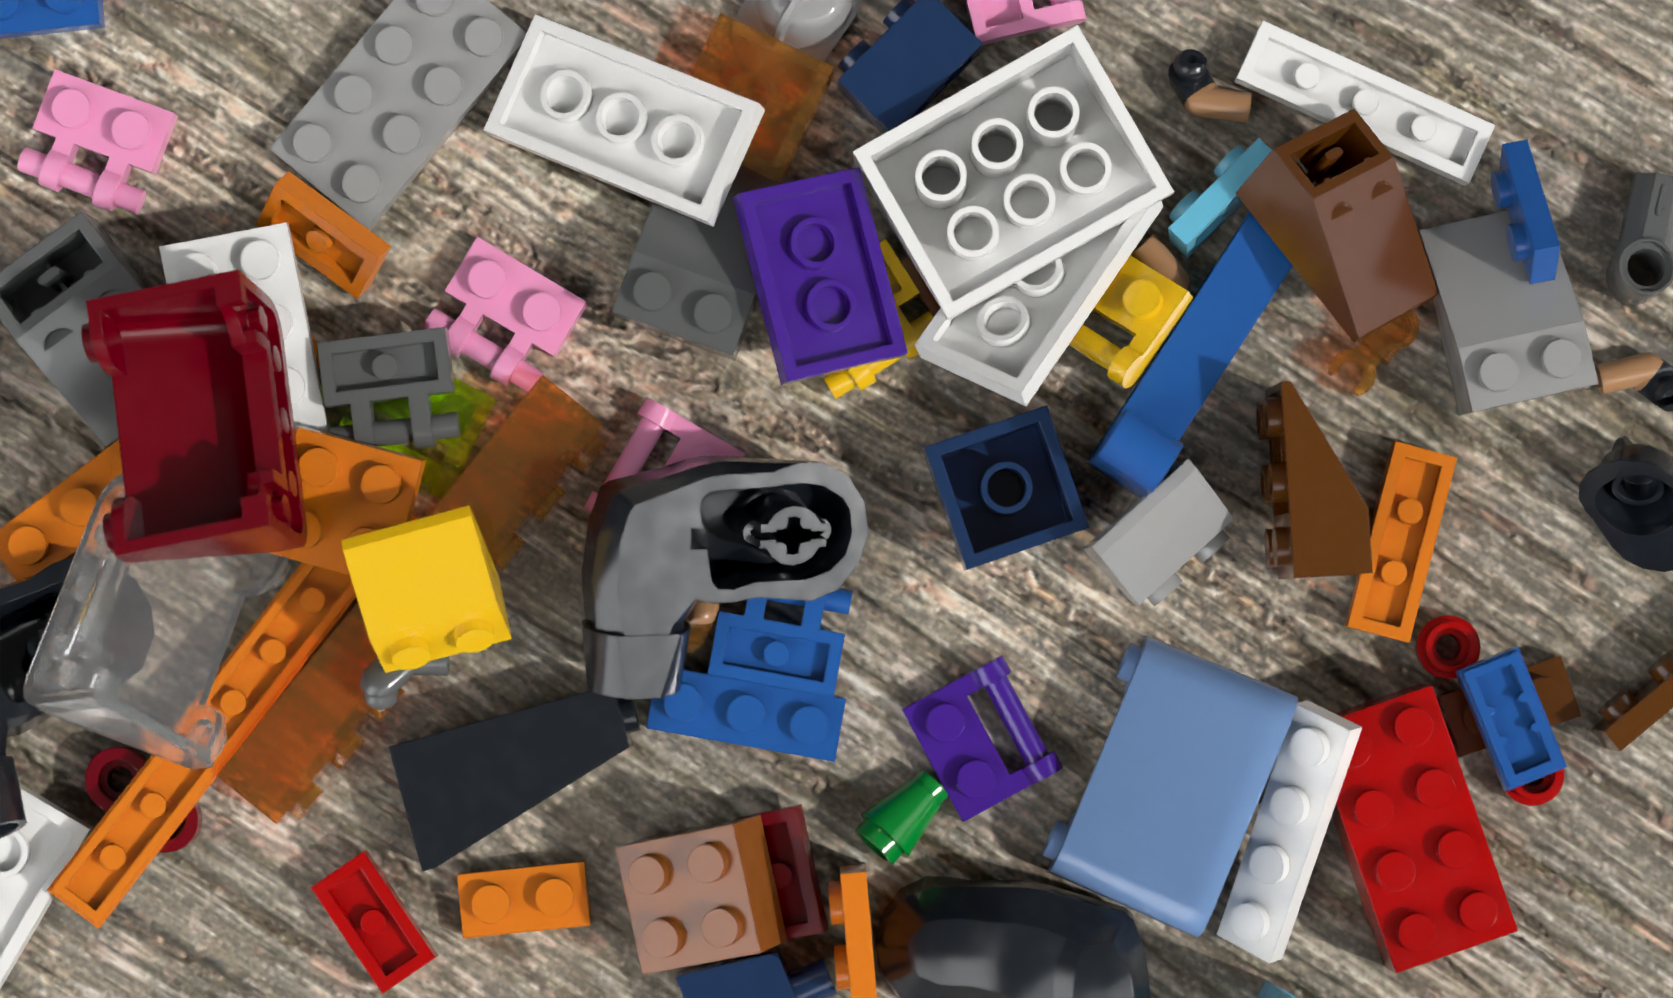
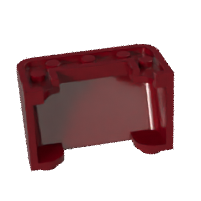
M237 269L86 300L88 323L83 324L81 329L82 344L88 360L92 363L98 362L103 371L112 377L125 496L115 498L112 502L110 513H106L103 516L104 538L114 556L126 563L271 553L304 547L307 542V522L284 339L279 315L271 298Z

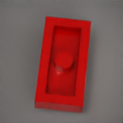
M367 850L311 887V890L382 994L438 956Z

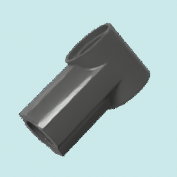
M1636 172L1632 176L1615 257L1610 261L1606 270V283L1610 292L1617 300L1628 305H1640L1649 302L1664 291L1673 281V176L1657 172ZM1630 258H1641L1652 266L1654 272L1652 286H1641L1630 278L1627 271V264Z

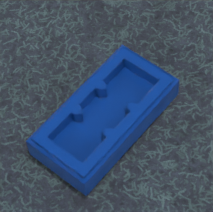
M1511 647L1454 670L1503 790H1512L1567 767L1519 647Z

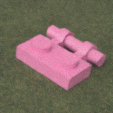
M54 69L32 128L37 132L55 138L54 144L48 154L25 147L19 157L17 170L38 178V183L42 187L59 192L64 187L91 197L94 206L110 212L118 207L134 214H139L145 202L146 191L126 184L132 167L154 175L157 174L178 116L173 112ZM79 147L109 158L105 170L101 174L73 164Z
M477 237L445 289L447 294L466 304L464 309L455 320L434 308L426 319L422 330L446 327L449 334L451 355L458 358L461 354H464L491 370L490 378L505 387L513 383L532 395L544 376V372L525 362L532 347L535 345L556 358L588 303ZM485 316L515 333L505 349L476 332Z

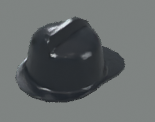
M1619 437L1614 442L1612 451L1605 455L1598 466L1589 470L1579 483L1578 499L1610 545L1626 561L1643 569L1660 572L1673 571V457L1663 449L1646 444H1633L1628 437Z

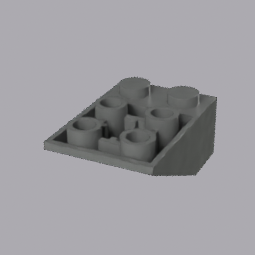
M81 211L0 271V320L106 447H109L119 439L112 377L103 371L98 362H90L85 354L81 329L83 324L88 323L86 300L148 287L99 221Z

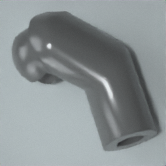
M450 656L429 661L426 665L417 669H400L385 673L378 657H376L364 669L360 679V688L363 691L364 701L374 709L383 710L392 707L397 703L398 690L412 675L448 676Z

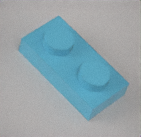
M1260 138L1247 150L1241 145L1232 149L1220 161L1213 172L1218 179L1202 195L1196 190L1188 193L1171 211L1169 218L1174 223L1168 228L1169 242L1187 259L1243 204L1236 195L1237 190L1272 151Z

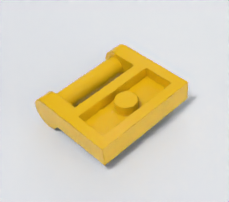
M1130 255L1093 309L1097 314L1134 336L1130 344L1121 349L1087 326L1082 325L1069 343V346L1107 369L1108 378L1127 389L1142 375L1194 298L1189 291Z

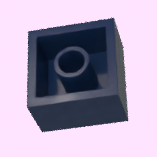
M1047 405L926 446L923 449L929 472L964 571L1089 528Z

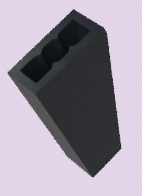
M588 691L389 746L422 872L436 868L631 747L633 742L630 733L641 730L633 699L614 698Z

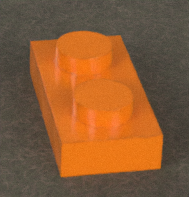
M289 171L275 183L256 223L258 227L289 223L295 254L357 300L371 287L391 248L388 243Z
M586 860L457 874L463 939L582 927L592 924Z

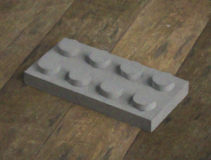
M393 0L269 149L347 214L371 231L516 58L527 32L488 0Z

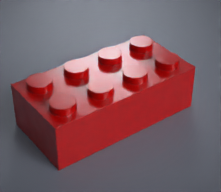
M1417 684L1335 713L1362 727L1332 813V819L1383 965L1394 973H1399L1517 932V925L1433 686Z

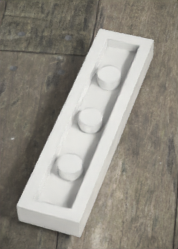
M1266 21L1261 22L1234 81L1324 123L1355 108L1390 153L1463 186L1470 183L1495 127L1492 123Z
M1308 700L1297 703L1293 719L1272 770L1217 932L1219 937L1268 963H1273L1283 958L1361 733V726Z

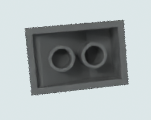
M742 161L713 227L654 203L633 251L613 306L612 313L614 316L625 322L735 361L758 300V295L733 197L742 192L796 180Z

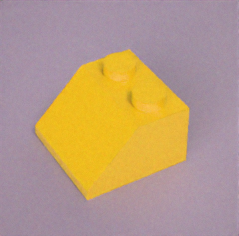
M470 505L341 540L343 553L367 634L385 673L400 669H417L426 665L429 661L462 652H480L489 648L492 644L512 639L499 575Z

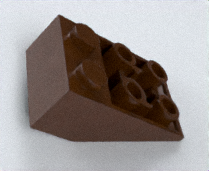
M1355 108L1274 148L1237 190L1236 195L1354 343L1432 300L1438 294L1395 159Z
M1279 382L1265 390L1266 398H1264V401L1256 403L1259 440L1268 439L1270 456L1269 464L1261 465L1260 468L1261 496L1264 504L1273 503L1274 515L1273 529H1265L1264 533L1267 567H1277L1278 580L1373 573L1368 506L1292 382Z

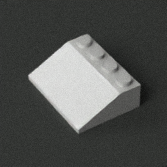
M1078 25L853 151L855 167H860L863 181L948 321L1174 194L1173 188Z

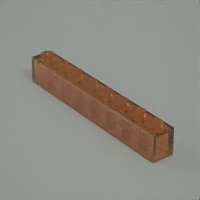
M542 375L428 516L470 505L494 566L500 571H504L526 544V541L518 535L535 516L543 522L564 498L566 492L559 485L574 466L581 472H584L601 453L607 443L599 436L607 426L547 377ZM358 602L216 775L275 824L287 821L291 815L300 821L322 796L324 790L316 784L331 765L341 771L361 748L365 741L357 733L370 717L374 715L381 721L395 706L379 710L368 706L364 701L363 691L360 688V679L364 669L377 657V654L369 640ZM402 688L398 690L397 703L405 693Z

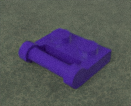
M1003 655L902 709L962 822L1063 768L1055 750L1048 753L1011 685L1007 674L1012 671ZM981 688H985L1026 764L1011 773L1006 769L967 697Z

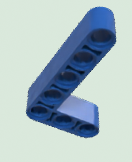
M1250 211L1199 287L1189 308L1160 347L1086 462V464L1139 498L1154 491L1176 459L1183 446V443L1179 441L1293 266Z

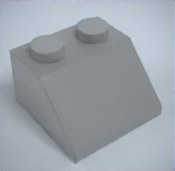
M1186 459L1172 467L1151 494L1138 498L1082 550L1133 606H1139L1146 599L1153 606H1156L1182 583L1183 580L1175 572L1189 559L1195 556L1202 564L1230 539L1222 529L1234 518L1196 466L1189 459Z

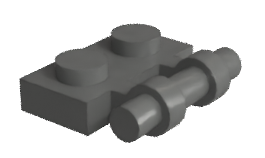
M446 327L317 343L324 407H351L352 424L329 427L330 434L378 447L414 442L416 449L436 446V440L461 436L457 411L433 414L430 396L456 393L449 334ZM408 398L410 417L382 421L375 420L373 403Z

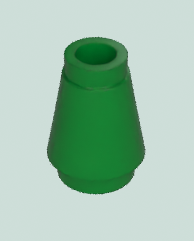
M920 770L913 778L908 779L863 812L861 816L864 821L855 829V832L879 858L887 864L893 865L900 856L904 858L909 857L941 807L940 804L948 797V794L933 777Z

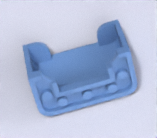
M1144 636L1140 646L1133 643L1129 644L1118 668L1116 678L1126 682L1123 690L1124 697L1078 808L1071 815L1067 824L1058 820L1055 821L1045 843L1042 856L1051 859L1047 869L1049 873L1198 938L1204 931L1220 896L1290 727L1297 707L1298 697L1152 637Z

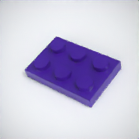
M860 167L742 192L733 197L781 385L887 361L908 354Z

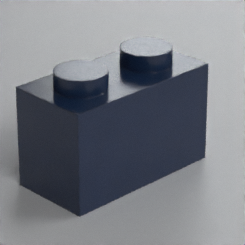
M901 0L883 20V23L889 29L872 46L865 40L859 42L838 65V68L844 73L838 79V90L882 134L920 114L980 55L983 43L939 0Z

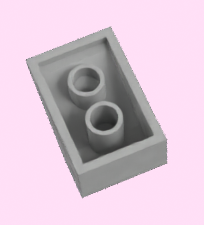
M1508 211L1418 230L1438 294L1433 298V304L1459 416L1599 384L1585 322L1560 251L1555 280L1530 284L1523 261L1514 262L1509 252L1506 228L1508 224H1511Z

